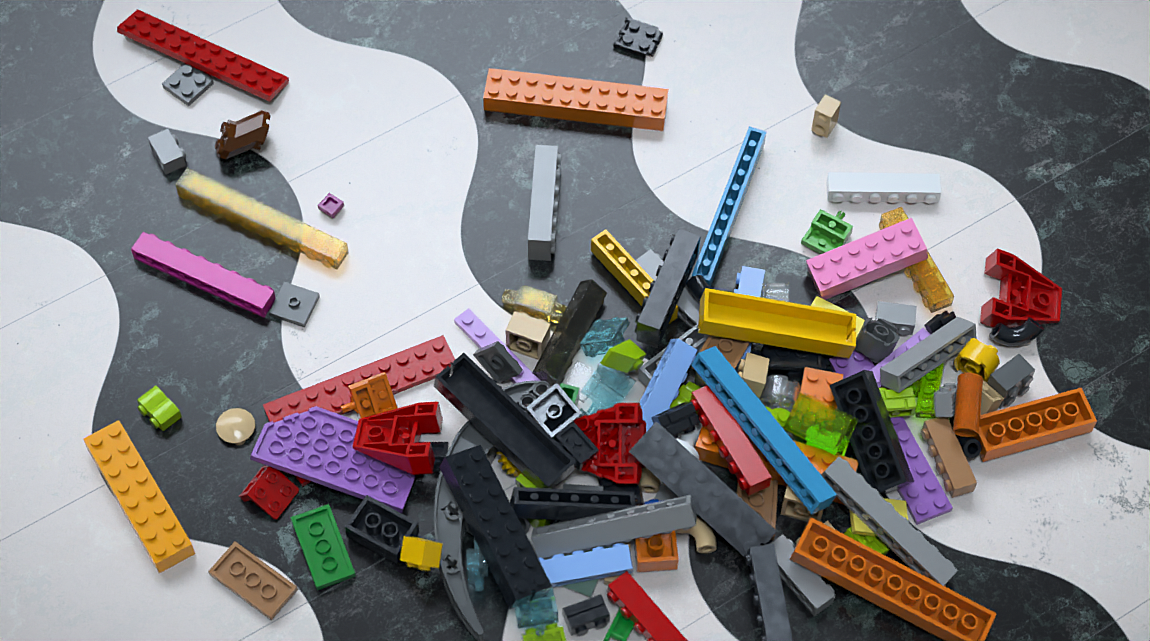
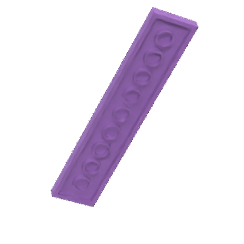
M855 349L850 358L837 356L829 358L832 371L843 374V379L863 370L870 371L875 367L871 358L857 352ZM890 418L914 479L913 483L901 487L897 491L902 500L906 501L907 509L915 524L918 525L951 512L953 507L904 418Z

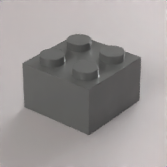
M1020 354L1013 357L989 377L987 384L1004 398L998 407L999 409L1005 405H1011L1019 394L1021 396L1030 389L1029 385L1034 379L1035 369Z

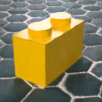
M404 536L400 560L407 562V566L416 567L421 570L430 571L431 567L439 568L443 543Z

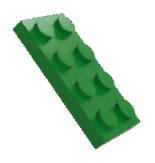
M329 504L291 517L317 590L356 576Z

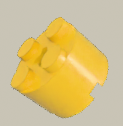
M971 338L955 358L954 366L957 371L960 369L963 373L978 374L987 382L990 375L995 372L1000 364L997 355L998 350L992 345H986L976 338Z

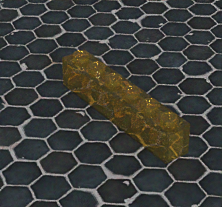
M899 207L881 214L879 228L882 230L909 218L903 208ZM927 250L928 259L906 267L905 273L912 279L916 292H919L922 296L924 306L928 307L931 313L952 306L954 294Z

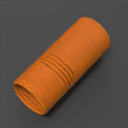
M962 373L958 375L953 432L956 435L973 437L979 434L983 377L978 374Z

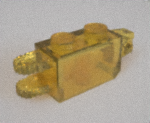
M526 285L520 287L519 291L505 289L502 295V302L513 307L514 311L524 312L530 317L543 319L548 323L552 321L564 324L566 319L554 312L568 314L570 310L567 306L557 303V295Z

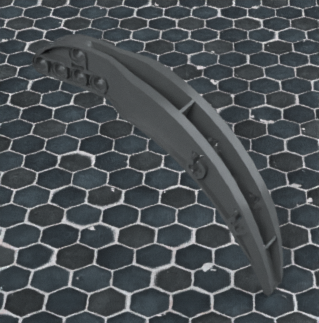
M524 381L507 386L503 390L526 412L524 405L531 404L541 396L538 394L539 392H546L551 387L546 381ZM467 421L455 436L446 456L481 445L490 464H492L499 450L470 421ZM440 471L434 505L436 542L443 543L439 563L440 574L449 600L460 620L476 640L484 641V631L472 606L462 567L465 518Z

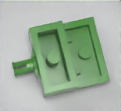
M820 209L811 222L810 228L802 238L801 244L819 254H823L843 246L852 234L853 225L842 220L845 217V213L842 211H838L837 215L833 216Z

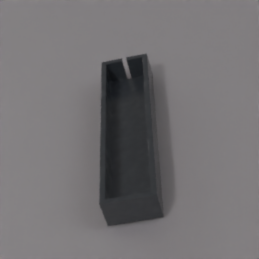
M462 353L455 359L450 367L447 366L435 376L434 387L537 488L554 489L574 471L577 461L465 353Z
M655 422L629 451L678 497L691 495L695 512L744 557L750 547L760 546L761 543L765 545L777 532L658 422Z
M478 445L446 456L439 468L509 609L523 605L528 600L531 602L546 596L552 588V584L482 446Z

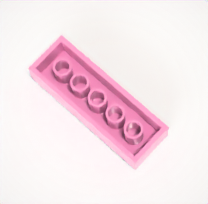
M909 218L806 260L820 298L826 300L926 260L928 255L927 247L913 219Z

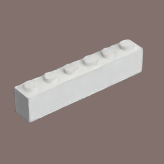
M828 172L826 182L827 201L926 202L931 204L938 203L941 194L940 174Z

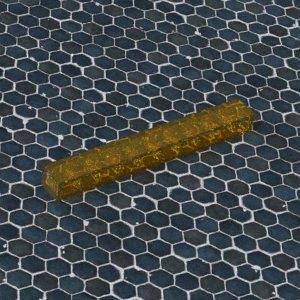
M189 168L185 170L175 184L178 195L181 198L189 199L200 207L204 206L214 214H221L231 222L240 223L244 228L252 229L263 237H269L277 244H284L294 252H301L311 260L322 262L328 268L332 267L337 270L349 253L346 242Z

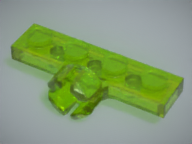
M945 362L907 387H912L914 398H918L915 410L916 418H936L934 393L941 387Z

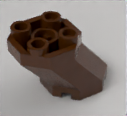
M261 110L237 121H223L220 127L222 134L220 139L216 140L214 148L217 150L218 157L228 159L252 148L260 150V145L264 144L269 130V124H266V119L270 120L271 117L269 112Z

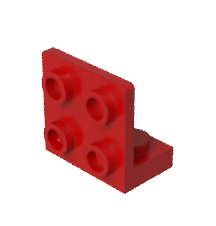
M264 465L239 497L244 502L252 500L275 520L278 519L295 497L299 488L276 468Z

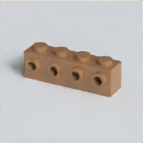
M937 417L924 421L921 435L923 440H926L929 445L930 456L934 457L938 474L942 475L944 479L945 490L950 493L952 498L974 492L977 481L953 432L948 417Z

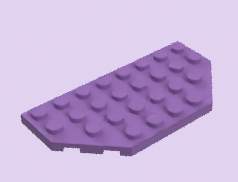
M317 406L309 408L308 411L300 414L295 413L283 417V420L266 423L250 457V460L360 499H364L368 495L400 513L403 511L415 480L414 474L354 450L353 442L358 421Z

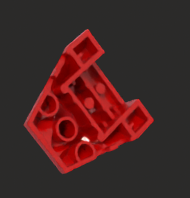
M617 403L613 407L601 409L594 414L585 415L574 420V423L599 449V453L583 464V469L581 470L591 472L619 484H639L642 469L645 466L629 451L646 433V421L642 420L643 412L640 403Z

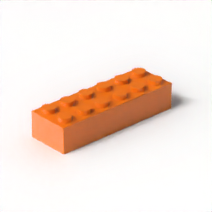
M1082 388L980 415L979 434L973 437L981 443L982 449L979 455L982 461L985 462L1092 432L1097 420Z

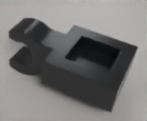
M944 311L942 314H936L924 326L932 334L955 319L956 315L954 311L950 313Z

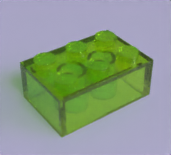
M800 393L783 429L834 455H842L858 419L807 393Z

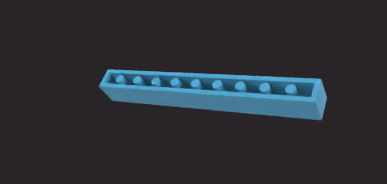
M749 126L693 270L692 277L702 275L709 286L713 282L765 145L767 131Z
M716 346L699 352L692 363V367L810 513L814 514L829 507L837 495L731 366Z

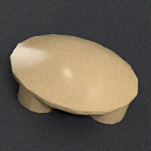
M233 408L223 412L216 423L218 436L225 442L235 443L236 445L244 444L255 429V420L252 414L240 408Z

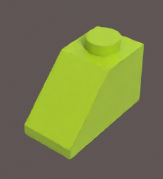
M628 339L609 348L600 363L603 366L628 373L634 369L637 371L644 362L642 360L646 353L632 340Z

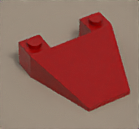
M997 248L986 257L984 274L1001 280L999 299L992 297L981 306L980 323L994 328L1000 322L1008 327H1018L1029 317L1039 324L1058 323L1060 321L1061 287L1012 253Z
M439 401L419 402L360 418L355 433L353 449L411 474H432L435 457L431 442L419 443L421 433L441 432L443 417Z

